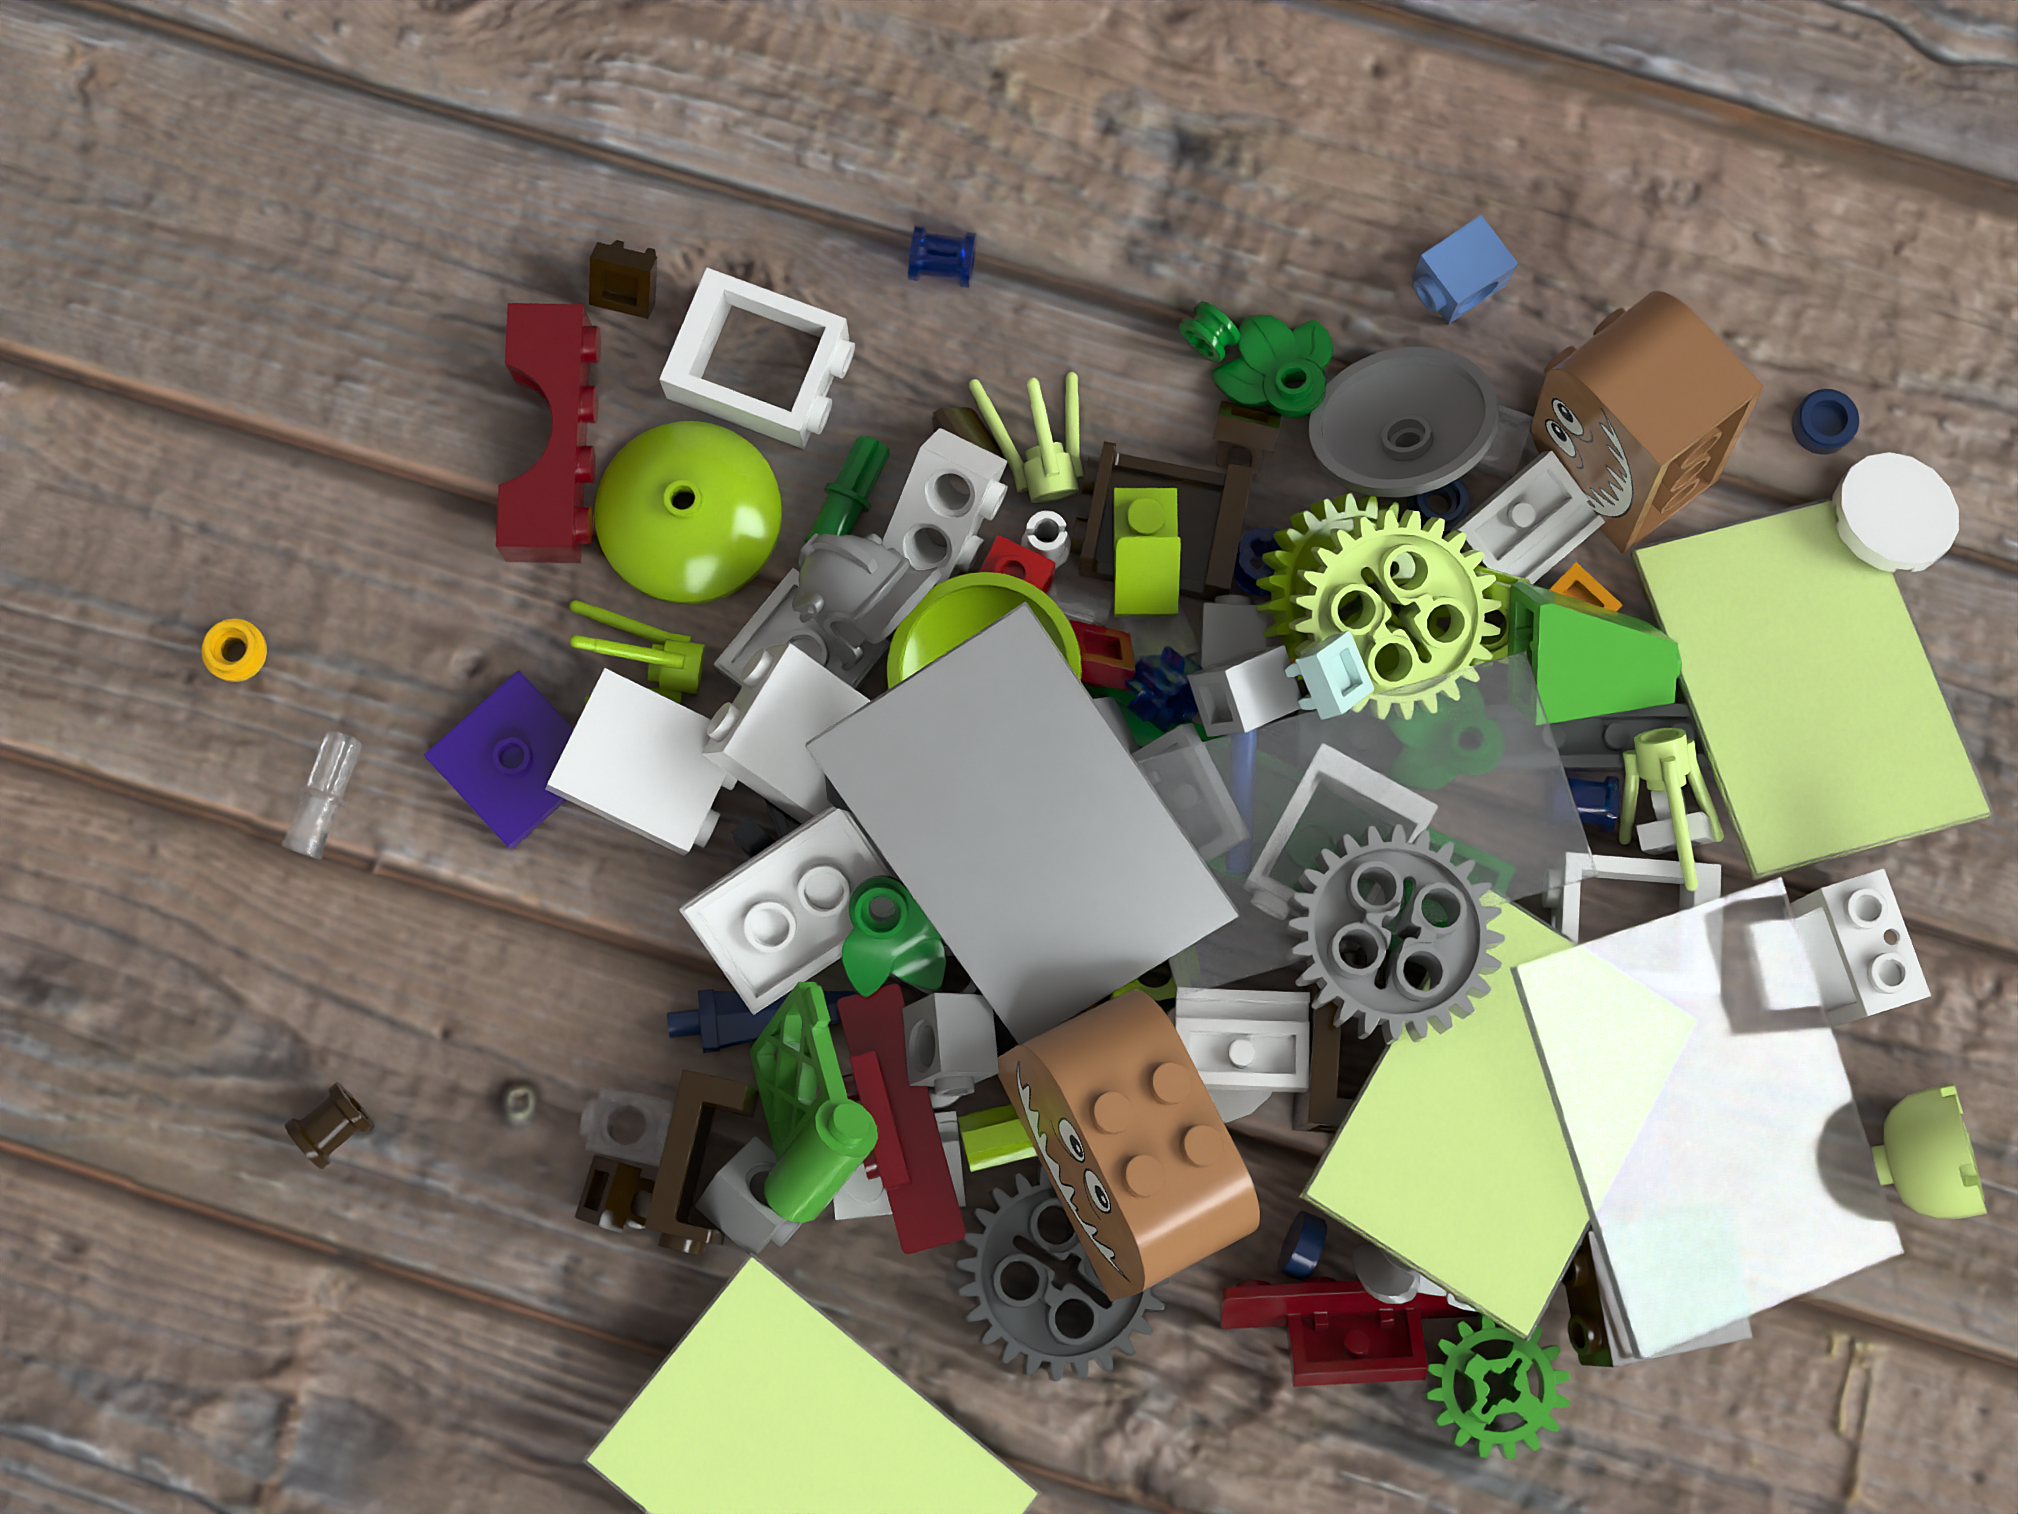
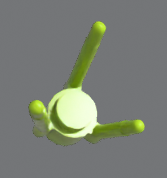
M578 600L570 602L569 608L575 613L655 642L650 649L604 639L573 635L569 640L572 647L648 662V681L659 682V687L647 689L678 704L682 702L683 692L698 694L704 663L705 644L692 643L691 636L669 633ZM591 695L585 697V705L587 704Z

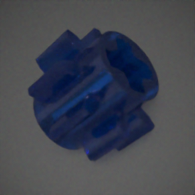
M1165 646L1161 655L1154 654L1146 657L1142 655L1139 658L1140 661L1135 665L1136 671L1133 678L1125 680L1124 683L1136 696L1127 708L1143 722L1150 721L1162 732H1166L1171 723L1182 724L1191 722L1199 710L1187 675L1203 668L1188 656H1181L1170 646Z

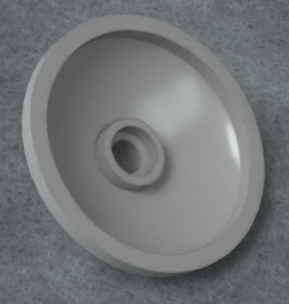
M1402 347L1382 351L1350 365L1326 385L1325 397L1321 404L1311 411L1309 419V437L1312 450L1323 471L1334 481L1350 490L1378 497H1404L1429 492L1445 486L1467 473L1488 451L1495 438L1499 424L1497 396L1493 384L1483 370L1472 361L1454 352L1433 347Z

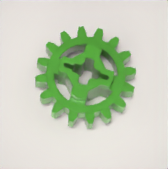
M1487 1312L1478 1313L1477 1330L1474 1331L1464 1321L1458 1320L1453 1323L1458 1340L1453 1344L1450 1341L1437 1338L1434 1345L1444 1355L1441 1364L1427 1363V1373L1438 1377V1383L1436 1387L1423 1391V1397L1428 1400L1440 1401L1443 1407L1432 1418L1433 1423L1437 1426L1453 1423L1456 1426L1450 1442L1455 1446L1461 1447L1471 1437L1475 1438V1455L1483 1458L1488 1457L1493 1444H1497L1502 1457L1508 1460L1515 1459V1442L1521 1441L1529 1450L1536 1451L1541 1448L1535 1432L1542 1428L1556 1433L1560 1426L1549 1415L1552 1407L1566 1408L1570 1404V1400L1556 1394V1384L1571 1379L1570 1373L1553 1369L1550 1363L1561 1352L1559 1346L1548 1345L1540 1348L1537 1342L1541 1337L1543 1329L1538 1325H1533L1526 1337L1501 1322L1499 1328H1496L1492 1316ZM1499 1339L1509 1342L1494 1357L1483 1358L1478 1353L1470 1350L1475 1345L1488 1340ZM1532 1363L1538 1376L1539 1389L1537 1398L1530 1393L1527 1371ZM1505 1371L1506 1375L1502 1383L1509 1389L1507 1397L1492 1396L1487 1400L1486 1396L1489 1393L1490 1387L1483 1381L1487 1372L1501 1374ZM1455 1372L1463 1377L1467 1397L1460 1408L1457 1404L1453 1387ZM1511 1413L1522 1420L1518 1425L1505 1430L1490 1431L1484 1429L1486 1424L1490 1425L1495 1416Z

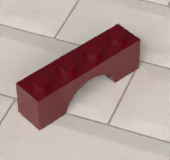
M508 303L505 365L515 383L533 390L550 405L552 430L547 447L539 460L519 477L498 485L495 546L506 562L581 563L582 544H591L593 513L591 506H584V484L594 483L596 473L594 446H587L586 439L587 423H596L598 418V390L596 385H589L590 363L600 362L601 334L599 326H592L583 304Z

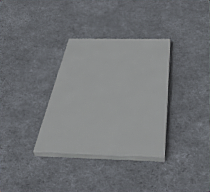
M1027 602L1019 605L806 742L805 747L1018 1044L1024 1043L1060 1025L1239 916L1237 908Z

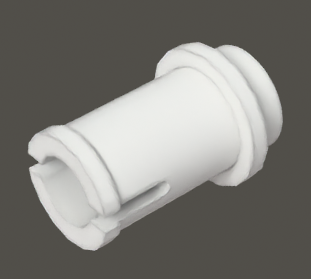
M1044 510L1036 513L1027 523L1021 546L1054 561L1055 569L1066 562L1071 545L1069 535L1065 531V520L1053 511ZM1050 538L1054 541L1045 543L1040 541L1039 539Z

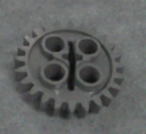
M1043 1165L1037 1167L1036 1186L1032 1187L1021 1173L1011 1176L1015 1195L1010 1197L998 1188H994L989 1192L997 1210L994 1213L979 1208L972 1211V1216L983 1229L980 1234L966 1233L965 1238L961 1241L974 1249L973 1258H965L954 1262V1267L972 1273V1282L964 1284L955 1290L956 1295L975 1296L977 1305L965 1314V1322L985 1319L988 1326L981 1334L978 1342L981 1345H987L1000 1338L1004 1344L998 1361L1002 1364H1007L1019 1353L1023 1354V1374L1027 1376H1032L1042 1361H1046L1047 1373L1051 1381H1060L1065 1363H1070L1077 1379H1087L1089 1371L1088 1360L1092 1358L1103 1371L1109 1372L1113 1370L1110 1350L1116 1348L1126 1356H1133L1136 1351L1128 1335L1131 1331L1143 1335H1151L1153 1329L1141 1316L1144 1310H1164L1165 1304L1150 1295L1151 1287L1139 1294L1111 1301L1110 1306L1106 1309L1096 1304L1087 1294L1073 1284L1065 1283L1054 1287L1051 1284L1055 1275L1053 1270L1016 1248L1013 1244L1015 1236L1019 1235L1025 1238L1034 1248L1050 1260H1064L1069 1256L1073 1260L1069 1267L1070 1273L1107 1296L1099 1278L1093 1271L1092 1264ZM1047 1207H1055L1061 1210L1066 1215L1069 1223L1066 1238L1056 1245L1046 1242L1040 1236L1037 1229L1039 1215ZM1014 1261L1024 1264L1032 1275L1031 1290L1020 1300L1009 1298L1003 1292L1000 1285V1276L1003 1269ZM1170 1277L1155 1284L1154 1286L1170 1283ZM1069 1299L1077 1301L1086 1313L1084 1329L1073 1338L1063 1336L1055 1324L1057 1308Z

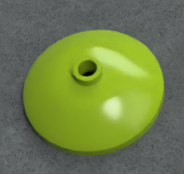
M679 421L657 426L638 435L628 442L611 460L600 480L596 493L594 507L595 528L600 546L610 565L631 587L648 597L666 603L678 605L704 604L722 599L740 590L764 568L776 547L780 535L782 502L777 481L768 462L745 438L732 430L712 423ZM689 492L695 496V501L691 507L680 510L672 505L674 498L679 493Z
M992 572L969 573L948 579L931 588L919 604L898 625L888 654L887 682L889 689L1024 602H1027L1081 681L1080 649L1073 628L1063 611L1043 591L1022 579L1006 574Z

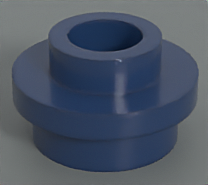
M1459 478L1435 490L1407 497V509L1419 511L1421 529L1431 517H1438L1445 520L1443 534L1450 532L1453 527L1468 515L1470 510L1469 491ZM1433 495L1442 496L1448 503V511L1444 513L1431 511L1427 505V498Z

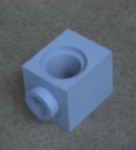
M1480 215L1420 256L1412 276L1415 280L1413 285L1422 304L1432 313L1438 311L1449 325L1507 286L1518 262L1483 216Z

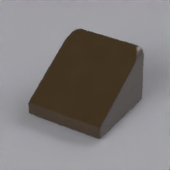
M947 407L939 408L933 412V434L939 428H942L1003 458L1001 449L972 408Z

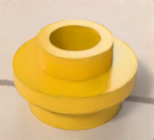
M236 618L226 619L215 624L207 632L201 648L202 659L207 669L219 679L228 682H240L251 678L262 668L267 655V645L263 634L250 622ZM235 642H243L246 647L244 656L238 661H228L226 657L228 647Z

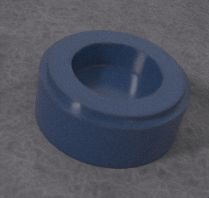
M1834 389L1816 390L1806 396L1795 409L1791 423L1792 431L1798 443L1806 450L1820 455L1833 454L1844 448L1856 435L1859 428V413L1854 402L1844 393Z
M1303 1210L1297 1214L1281 1248L1278 1272L1300 1281L1309 1277L1319 1260L1326 1240L1327 1224L1325 1219Z

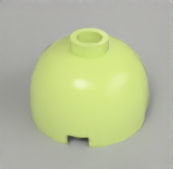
M1954 1083L1921 1090L1907 1095L1892 1107L1884 1121V1145L1872 1147L1875 1167L1881 1186L1894 1183L1899 1196L1906 1206L1919 1215L1938 1220L1961 1219L1987 1214L1969 1133H1967L1965 1124L1961 1119L1960 1114H1963Z

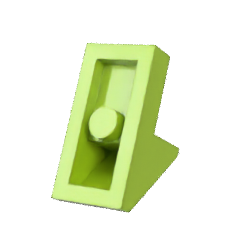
M1114 488V617L1178 616L1181 538L1178 537L1177 488Z

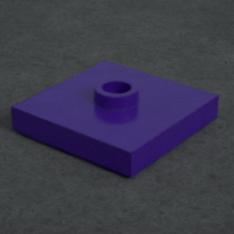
M518 670L423 756L506 846L512 850L566 801V799L545 790L574 729Z

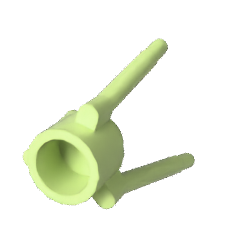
M1074 372L1067 373L1065 377L1066 453L1063 450L1062 443L1053 442L1038 379L1030 378L1027 381L1030 406L1039 446L1030 448L1025 452L1027 457L1026 463H1023L979 380L973 379L969 382V389L1012 470L1017 492L1028 491L1032 503H1047L1072 496L1079 492L1077 480L1084 478L1079 455L1078 377Z
M1660 728L1645 731L1634 737L1635 750L1623 752L1626 775L1618 839L1623 845L1629 844L1631 841L1640 778L1646 780L1649 790L1666 791L1684 885L1688 891H1695L1698 887L1681 792V787L1686 784L1685 775L1688 777L1700 811L1711 819L1715 842L1722 841L1724 833L1697 763L1694 740L1687 739L1686 731L1679 728Z

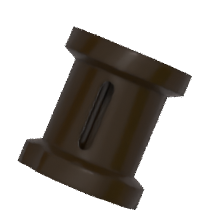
M338 1082L329 1088L330 1096L301 1120L292 1118L285 1124V1128L295 1144L320 1169H324L331 1163L329 1155L351 1136L359 1131L368 1133L374 1128V1123L364 1108Z

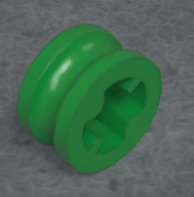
M1201 301L1194 307L1196 315L1194 319H1183L1179 324V330L1186 341L1198 353L1210 361L1218 363L1225 357L1224 347L1226 345H1236L1240 341L1241 335L1233 322L1223 312L1210 303Z

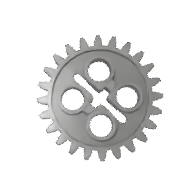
M1396 824L1389 832L1386 842H1383L1375 826H1369L1362 833L1361 847L1349 834L1343 835L1336 843L1339 857L1324 848L1315 858L1316 864L1322 873L1306 868L1298 878L1300 884L1309 893H1294L1287 903L1290 908L1303 915V917L1289 920L1283 927L1284 933L1301 938L1302 942L1286 954L1287 960L1306 961L1308 969L1295 981L1297 986L1317 983L1321 991L1317 994L1311 1006L1317 1009L1332 1001L1338 1006L1333 1025L1339 1027L1351 1016L1358 1018V1038L1363 1040L1372 1033L1377 1025H1381L1385 1043L1393 1044L1399 1039L1402 1028L1405 1026L1412 1041L1417 1043L1427 1037V1021L1440 1035L1453 1027L1450 1012L1461 1019H1465L1475 1011L1467 995L1481 999L1491 991L1488 983L1478 974H1493L1501 968L1502 963L1495 957L1487 954L1486 950L1498 947L1505 941V935L1487 930L1486 924L1498 917L1502 911L1499 907L1482 906L1479 900L1492 887L1491 883L1480 882L1471 885L1467 877L1473 870L1476 862L1470 859L1455 867L1449 862L1453 853L1454 843L1449 841L1435 853L1429 850L1430 835L1429 831L1425 829L1412 843H1406L1402 825ZM1365 878L1377 882L1385 895L1384 905L1375 906L1365 902L1357 889L1358 879ZM1409 879L1413 882V890L1397 927V936L1404 939V941L1389 955L1385 972V987L1381 990L1375 987L1374 980L1391 940V932L1384 927L1398 914L1402 902L1403 880ZM1422 900H1433L1441 904L1448 917L1447 927H1435L1428 923L1421 910ZM1340 941H1354L1363 948L1367 957L1365 968H1352L1341 959L1339 953ZM1405 962H1416L1426 969L1430 977L1429 990H1417L1409 985L1403 974Z

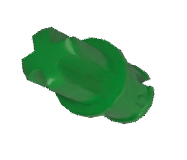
M860 436L855 440L835 483H827L824 488L828 496L809 535H806L804 539L805 543L815 533L818 535H851L861 513L869 512L872 507L868 498L890 456V450L886 445L869 436Z

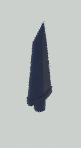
M698 990L699 1009L667 1012L669 1038L701 1035L703 1053L720 1052L722 1048L754 1042L791 991L753 1015L737 991ZM823 991L831 1020L828 1025L841 1022L837 1001L840 998L857 994V992Z

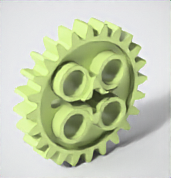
M1381 509L1377 516L1376 528H1374L1366 516H1354L1353 527L1355 536L1351 537L1342 529H1331L1330 534L1336 549L1331 552L1314 546L1310 551L1321 565L1318 571L1298 570L1297 575L1310 585L1308 594L1290 596V602L1306 608L1305 617L1290 622L1289 628L1307 633L1308 640L1297 646L1294 652L1296 655L1302 656L1328 636L1350 630L1375 689L1351 707L1350 711L1358 714L1369 700L1371 717L1378 720L1385 719L1391 704H1393L1397 717L1405 721L1411 720L1413 702H1417L1424 712L1431 715L1435 714L1437 709L1435 694L1440 693L1449 700L1458 701L1460 697L1454 681L1459 677L1477 683L1479 678L1470 667V662L1473 658L1491 660L1493 657L1479 643L1482 636L1500 634V628L1484 622L1485 613L1502 607L1501 601L1485 598L1482 594V590L1495 582L1496 577L1488 573L1475 574L1473 569L1481 562L1485 555L1482 551L1478 550L1460 553L1467 536L1463 531L1454 530L1442 539L1445 522L1442 518L1431 517L1421 529L1419 511L1406 510L1398 527L1393 511ZM1407 552L1413 558L1415 572L1407 584L1398 587L1392 581L1390 567L1397 555ZM1364 567H1368L1371 570L1373 579L1386 600L1405 606L1398 614L1399 619L1418 642H1421L1427 650L1429 658L1426 662L1419 660L1416 649L1404 630L1385 624L1391 617L1390 609L1371 587H1368L1361 577V570ZM1357 591L1363 600L1361 617L1350 625H1344L1338 616V604L1346 593ZM1444 604L1450 612L1451 624L1443 636L1434 639L1430 636L1427 629V619L1435 607ZM1393 643L1399 651V664L1392 674L1380 677L1375 669L1376 654L1383 646Z

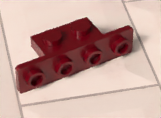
M890 984L880 987L868 997H863L860 993L840 998L837 1001V1007L851 1056L849 1060L853 1071L852 1074L842 1076L848 1099L862 1105L872 1115L877 1126V1142L874 1149L863 1161L868 1180L881 1177L883 1188L887 1192L902 1251L905 1254H913L963 1240L966 1236V1230L927 1086H909L902 1010L905 1007L900 986L898 984Z
M1319 1276L1308 1278L1297 1284L1271 1285L1263 1280H1247L1238 1283L1234 1287H1225L1221 1293L1220 1322L1223 1329L1286 1326L1293 1387L1425 1380L1428 1366L1421 1319L1476 1317L1478 1313H1483V1311L1463 1310L1448 1304L1445 1296L1418 1292L1412 1300L1403 1304L1384 1303L1370 1295L1364 1289L1360 1280L1336 1281L1330 1277Z

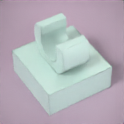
M1350 630L1328 636L1297 658L1285 670L1288 678L1295 677L1296 675L1303 676L1309 694L1298 701L1300 708L1304 710L1317 709L1321 720L1342 715L1375 690Z

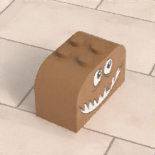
M1662 291L1649 293L1627 311L1622 307L1616 309L1596 327L1593 332L1594 336L1578 349L1574 346L1567 347L1548 363L1544 369L1546 377L1543 387L1536 395L1539 400L1531 424L1532 438L1539 455L1545 451H1553L1589 499L1587 503L1592 510L1605 521L1599 528L1622 555L1718 481L1764 388V385L1691 308L1676 297Z
M1137 989L1125 992L1015 1046L998 1057L999 1073L997 1075L1110 1302L1139 1294L1255 1232L1258 1228L1260 1221L1259 1204L1248 1170L1177 1030L1162 1008L1146 993Z

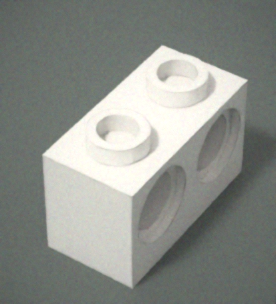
M939 428L919 449L881 545L886 549H896L903 557L909 559L910 565L916 570L938 567L942 575L936 585L954 578L960 570L969 574L978 560L985 543L984 539L976 536L984 518L990 521L994 518L1005 497L1008 486L999 481L1008 461ZM948 473L961 476L967 482L970 494L958 492L951 485ZM926 528H933L939 531L946 539L947 547H941L933 543L927 534Z

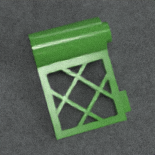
M798 982L749 1050L777 1159L776 1164L765 1179L764 1195L769 1206L779 1216L790 1222L797 1223L813 1221L823 1212L874 1149L878 1139L877 1126L872 1115L862 1105L847 1097L828 1028V1023L831 1021L822 987L817 986L816 982ZM777 1050H778V1058H777V1065H776V1061H775L774 1054H775V1053L777 1052ZM817 1081H818V1084H819V1088H820L821 1093H820V1095H819V1096L817 1097V1099H816V1090H817Z

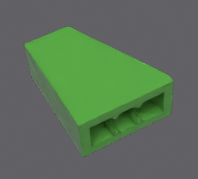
M1511 583L1506 703L1534 726L1675 703L1676 679L1679 677L1682 668L1677 642L1647 621L1529 583Z

